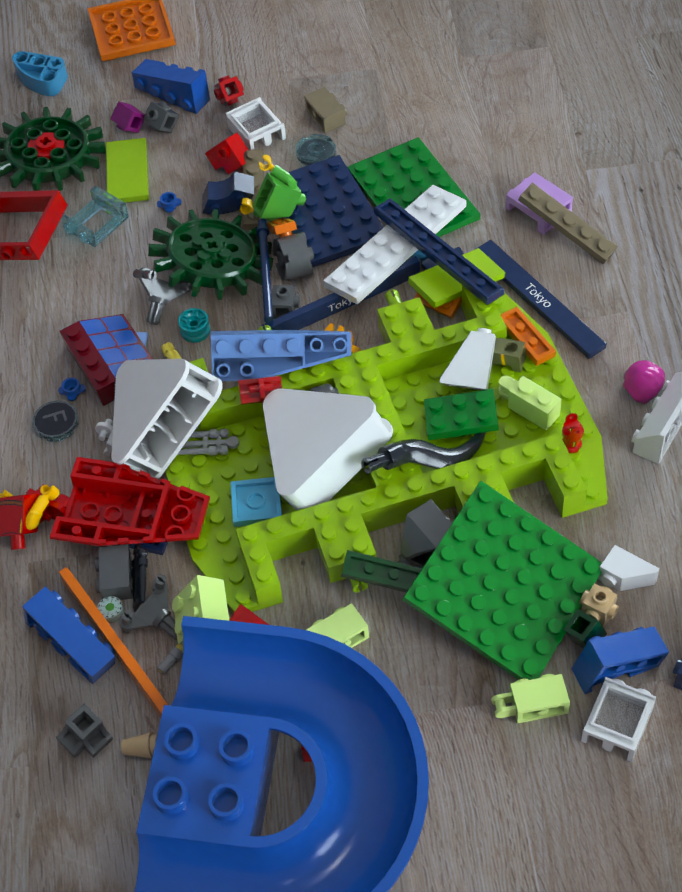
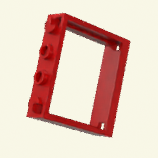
M59 190L0 192V213L43 212L28 242H0V260L40 259L68 206Z

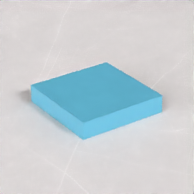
M275 477L231 482L234 527L247 526L282 515L281 498L276 489Z

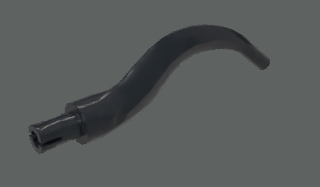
M486 432L474 434L466 443L456 448H443L419 439L401 440L379 448L378 454L363 458L361 466L362 468L369 466L364 470L367 474L380 468L390 470L407 463H417L440 469L470 460L481 447Z

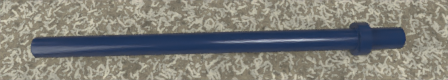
M260 218L256 233L259 236L264 321L271 323L273 321L267 238L269 228L267 227L266 219Z

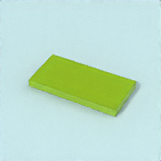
M146 138L106 142L108 204L149 200Z
M479 248L462 255L495 282L505 277V272ZM438 265L409 277L408 283L434 308L462 297V285Z

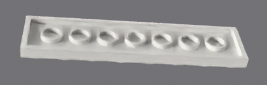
M432 185L404 210L436 234L466 207V200ZM386 225L324 279V287L355 304H359L418 249L389 225Z

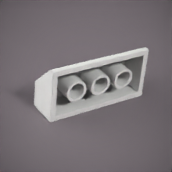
M682 372L675 373L671 381L667 380L662 388V396L655 398L651 414L646 413L642 421L643 427L641 430L637 429L631 440L634 443V454L657 464L662 460L682 426Z

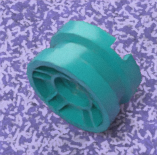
M190 308L180 314L178 325L184 340L197 343L209 336L211 332L210 323L205 311L199 308Z

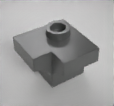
M85 704L64 721L65 726L63 730L56 736L57 741L74 758L84 749L94 758L113 740V737L105 729L102 720Z

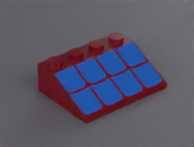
M124 314L81 320L59 331L68 351L103 406L115 400L116 374L123 362L126 360L153 359Z

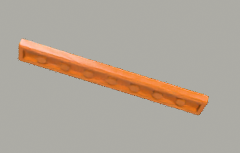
M66 567L60 570L59 574L66 589L103 640L114 649V655L161 718L163 707L168 705L71 571Z

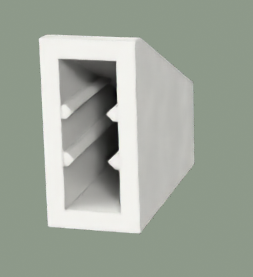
M478 328L477 331H471L441 376L440 383L447 386L488 390L496 340L495 334H492L491 330L486 328Z

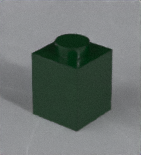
M579 609L563 629L571 641L583 649L589 639L595 636L605 637L607 635V632L598 620Z

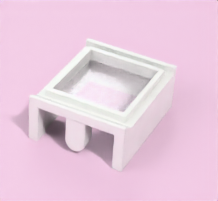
M261 97L226 113L229 130L233 134L238 132L248 150L254 149V141L261 138L262 142L269 146L272 143L271 133L275 131L282 140L286 139L284 123H281L262 102Z
M605 677L602 688L583 729L581 742L587 743L590 735L602 740V748L606 751H612L614 745L629 751L627 760L632 762L653 711L656 696L651 695L645 689H636L628 686L619 679Z

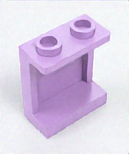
M534 172L507 193L506 209L510 211L516 207L538 221L537 231L544 235L553 226L518 200L520 195L533 182L571 212L573 197Z

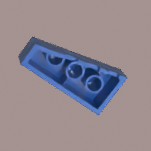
M45 586L22 606L25 623L30 628L34 626L43 640L46 641L50 638L55 651L63 657L66 655L70 656L68 659L70 664L90 683L94 684L115 664V651L107 642L102 644L96 638L98 636L96 631L90 625L85 626L80 621L79 614L71 607L68 609L62 603V597L55 590L51 592Z

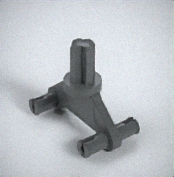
M144 267L133 271L134 278H139L149 296L148 301L151 302L146 319L148 323L159 324L163 306H167L168 302L186 292H191L192 284L185 280L171 288L168 286L169 282L156 278V271Z
M160 574L157 575L152 583L153 593L134 614L130 611L122 613V616L119 618V626L123 633L127 634L131 630L148 627L162 628L177 640L175 619L170 616L171 611L168 610V584L166 577Z

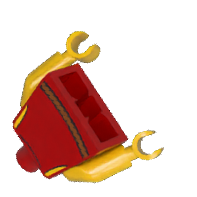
M42 485L40 488L42 495L27 494L13 496L7 490H3L2 494L0 493V537L10 536L11 550L25 549L24 534L37 533L38 524L49 500H55L59 496V489L54 485L51 487Z

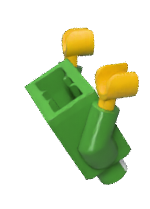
M263 155V159L268 164L264 165L259 162V168L263 171L270 170L271 173L266 174L253 205L251 199L243 198L240 211L245 215L252 212L254 216L271 222L281 217L291 216L296 205L303 206L305 204L306 196L304 193H301L297 186V181L286 170L278 165L274 166L271 164L272 161L269 155Z

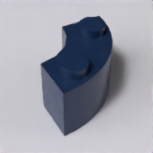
M234 172L231 177L223 181H208L202 195V213L212 214L213 209H217L220 215L240 209L243 198L252 199L254 196V176Z

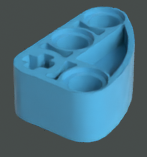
M19 51L12 56L18 78L26 87L36 93L55 96L59 94L68 79L64 60L60 57Z

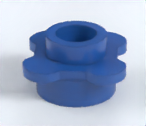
M166 192L160 196V200L157 201V207L165 209L167 213H171L182 202L181 199L176 198L174 193Z
M76 378L65 379L58 389L59 394L67 396L69 401H74L80 393L86 390L85 385L80 384Z

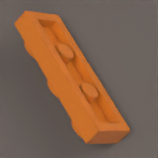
M286 217L266 222L269 232L279 237L292 235V231L297 230L295 221Z
M518 307L501 314L507 327V333L513 340L525 342L526 355L536 366L555 357L556 350Z

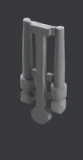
M227 428L220 429V431L217 429L195 431L189 438L203 437V441H187L182 448L192 449H181L177 455H217V453L227 455L228 447L230 449L237 448L239 440L235 436L228 438L229 431ZM208 437L217 438V440H208Z

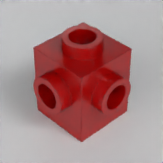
M227 75L218 79L219 83L214 85V95L217 101L220 100L221 104L227 102L228 106L239 102L238 98L243 96L244 93L243 85L237 76L230 78Z

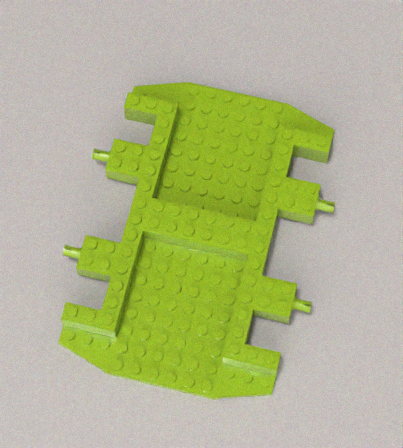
M462 285V310L467 321L434 330L420 297L402 302L397 290L392 289L394 296H392L389 290L385 294L389 306L377 309L378 327L385 344L351 353L347 357L277 375L281 376L282 389L309 391L313 387L328 383L332 387H337L339 394L369 397L374 402L376 412L380 417L388 420L392 425V437L385 445L401 440L419 439L443 448H456L473 437L474 434L428 441L424 399L481 391L442 385L440 378L471 331H477L478 328L490 329L496 338L513 340L507 333V327L501 314L518 307L556 350V355L554 358L538 366L526 355L521 372L512 371L511 366L501 364L491 366L488 389H494L499 430L486 432L481 447L470 460L440 469L417 463H407L390 470L380 468L369 474L364 471L369 467L367 466L361 468L328 502L296 511L280 495L281 516L247 526L234 527L231 482L274 477L263 402L241 405L239 385L222 390L219 398L195 431H210V429L220 431V429L227 428L229 431L228 438L231 436L237 437L239 446L235 449L228 447L227 455H220V453H217V455H176L165 470L167 479L172 485L184 486L210 496L199 540H186L193 564L197 569L199 568L204 576L224 580L227 607L233 614L240 604L254 612L283 603L280 581L273 561L318 548L330 583L346 579L341 577L347 550L377 557L369 532L405 522L409 512L430 499L441 511L456 507L458 512H460L480 481H483L514 502L509 490L544 480L562 518L606 505L608 496L602 436L548 332L505 292L503 296L486 305ZM265 325L266 330H272L269 325ZM263 326L259 327L258 330H264ZM204 358L190 361L191 364L208 372ZM502 376H510L519 381L524 376L562 399L560 416L547 430L537 426L508 408V399L499 394V379ZM571 413L577 414V420L584 428V434L581 438L582 447L576 453H569L562 440L563 424L566 416ZM203 437L189 438L187 441H203ZM208 437V440H217V438ZM350 579L354 592H360L359 584L362 591L366 590L369 586L368 583Z

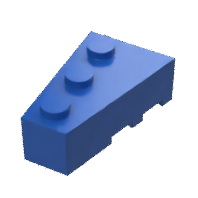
M655 626L649 628L639 627L630 632L622 633L619 631L610 636H595L589 639L571 669L584 694L592 692L593 686L603 683L605 677L613 679L628 674L630 678L659 667L669 651Z

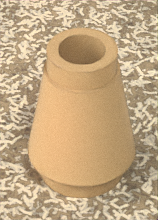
M149 732L123 739L121 742L122 754L152 758L157 734Z

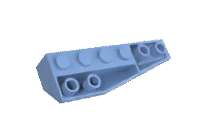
M211 331L212 375L221 381L273 377L351 355L350 331Z

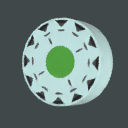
M114 596L105 597L98 604V610L107 622L117 621L124 612L121 600Z

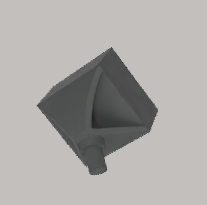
M431 499L407 514L398 563L406 565L413 563L423 568L451 526L452 522Z

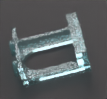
M95 185L90 190L92 201L72 218L64 213L62 215L65 231L77 236L82 242L88 243L93 247H96L129 218L125 202ZM102 209L112 215L113 218L94 234L92 230L83 224Z

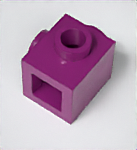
M118 101L110 119L117 124L116 127L120 130L139 133L145 114L132 104Z

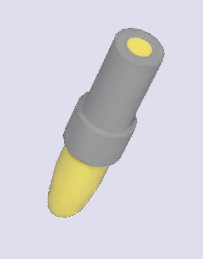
M177 644L168 652L167 657L156 668L161 674L164 675L183 656V645Z

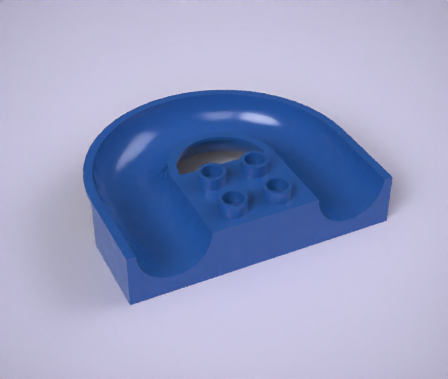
M183 616L181 624L183 631V661L180 681L171 706L164 705L136 831L139 842V865L135 892H389L407 867L417 846L424 825L429 790L428 763L423 738L408 703L395 684L364 655L328 636L291 627ZM279 732H282L298 741L310 755L316 774L314 795L304 814L294 824L278 833L261 836Z

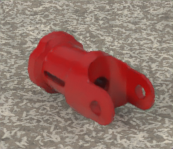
M576 413L566 416L562 428V440L569 453H576L582 447L581 438L584 434V428L577 420L578 416Z

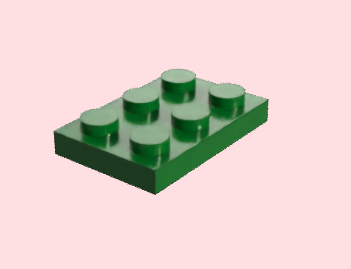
M494 389L424 399L428 441L499 430Z

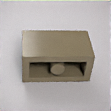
M325 87L304 95L305 111L324 133H328L346 124L345 115H347L344 105L340 104L336 100L335 95L330 93Z

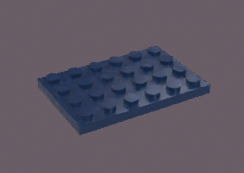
M340 155L288 172L297 181V186L301 193L305 194L306 202L303 206L296 205L292 215L286 218L294 220L297 230H293L292 234L305 233L307 247H312L314 259L310 260L312 267L355 253L384 228Z

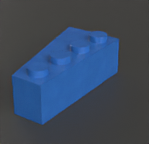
M145 59L131 72L135 88L197 114L210 101L205 70L199 69L194 71L192 67L187 66L183 69L179 68L176 64L167 66L164 62Z

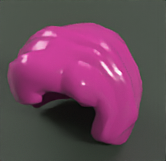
M648 360L633 363L624 373L623 387L636 402L647 404L656 397L665 383L663 369Z

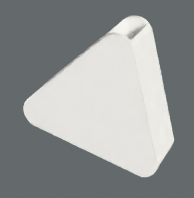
M184 359L126 360L123 362L116 374L112 461L119 465L123 463L129 465L131 469L138 472L140 470L145 471L151 477L159 479L219 398L222 391V381Z
M275 389L265 397L263 402L276 489L296 511L328 502L362 468V459L375 455L379 448L383 447L391 439L393 434L392 425L388 420L380 417L376 412L374 402L366 396Z

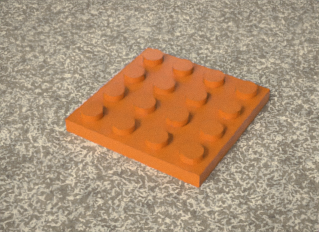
M122 0L87 8L102 61L176 45L162 0Z

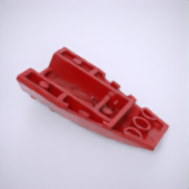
M77 457L70 475L73 489L64 516H56L49 536L50 539L93 546L199 540L210 496L184 486L172 485L170 481L163 478L159 480L151 477L149 473L142 470L138 472L124 463L119 465L111 461Z

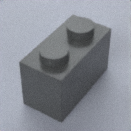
M128 544L99 547V557L95 558L96 572H99V578L95 579L96 592L101 593L102 598L114 596L120 600L133 599L132 555Z

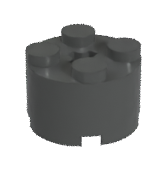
M304 232L273 240V255L277 256L278 263L275 264L282 280H290L313 274L310 260L314 259L312 247H307V239Z

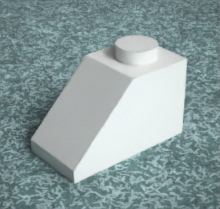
M614 545L600 566L599 570L602 573L598 580L605 586L619 591L655 585L660 568Z

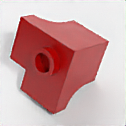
M237 132L207 151L205 155L215 170L223 166L229 175L246 164L244 152L248 148Z

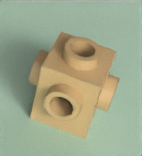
M595 583L590 591L585 590L580 599L582 612L598 620L603 628L609 618L613 619L619 608L616 605L617 594L613 593L608 587H601Z

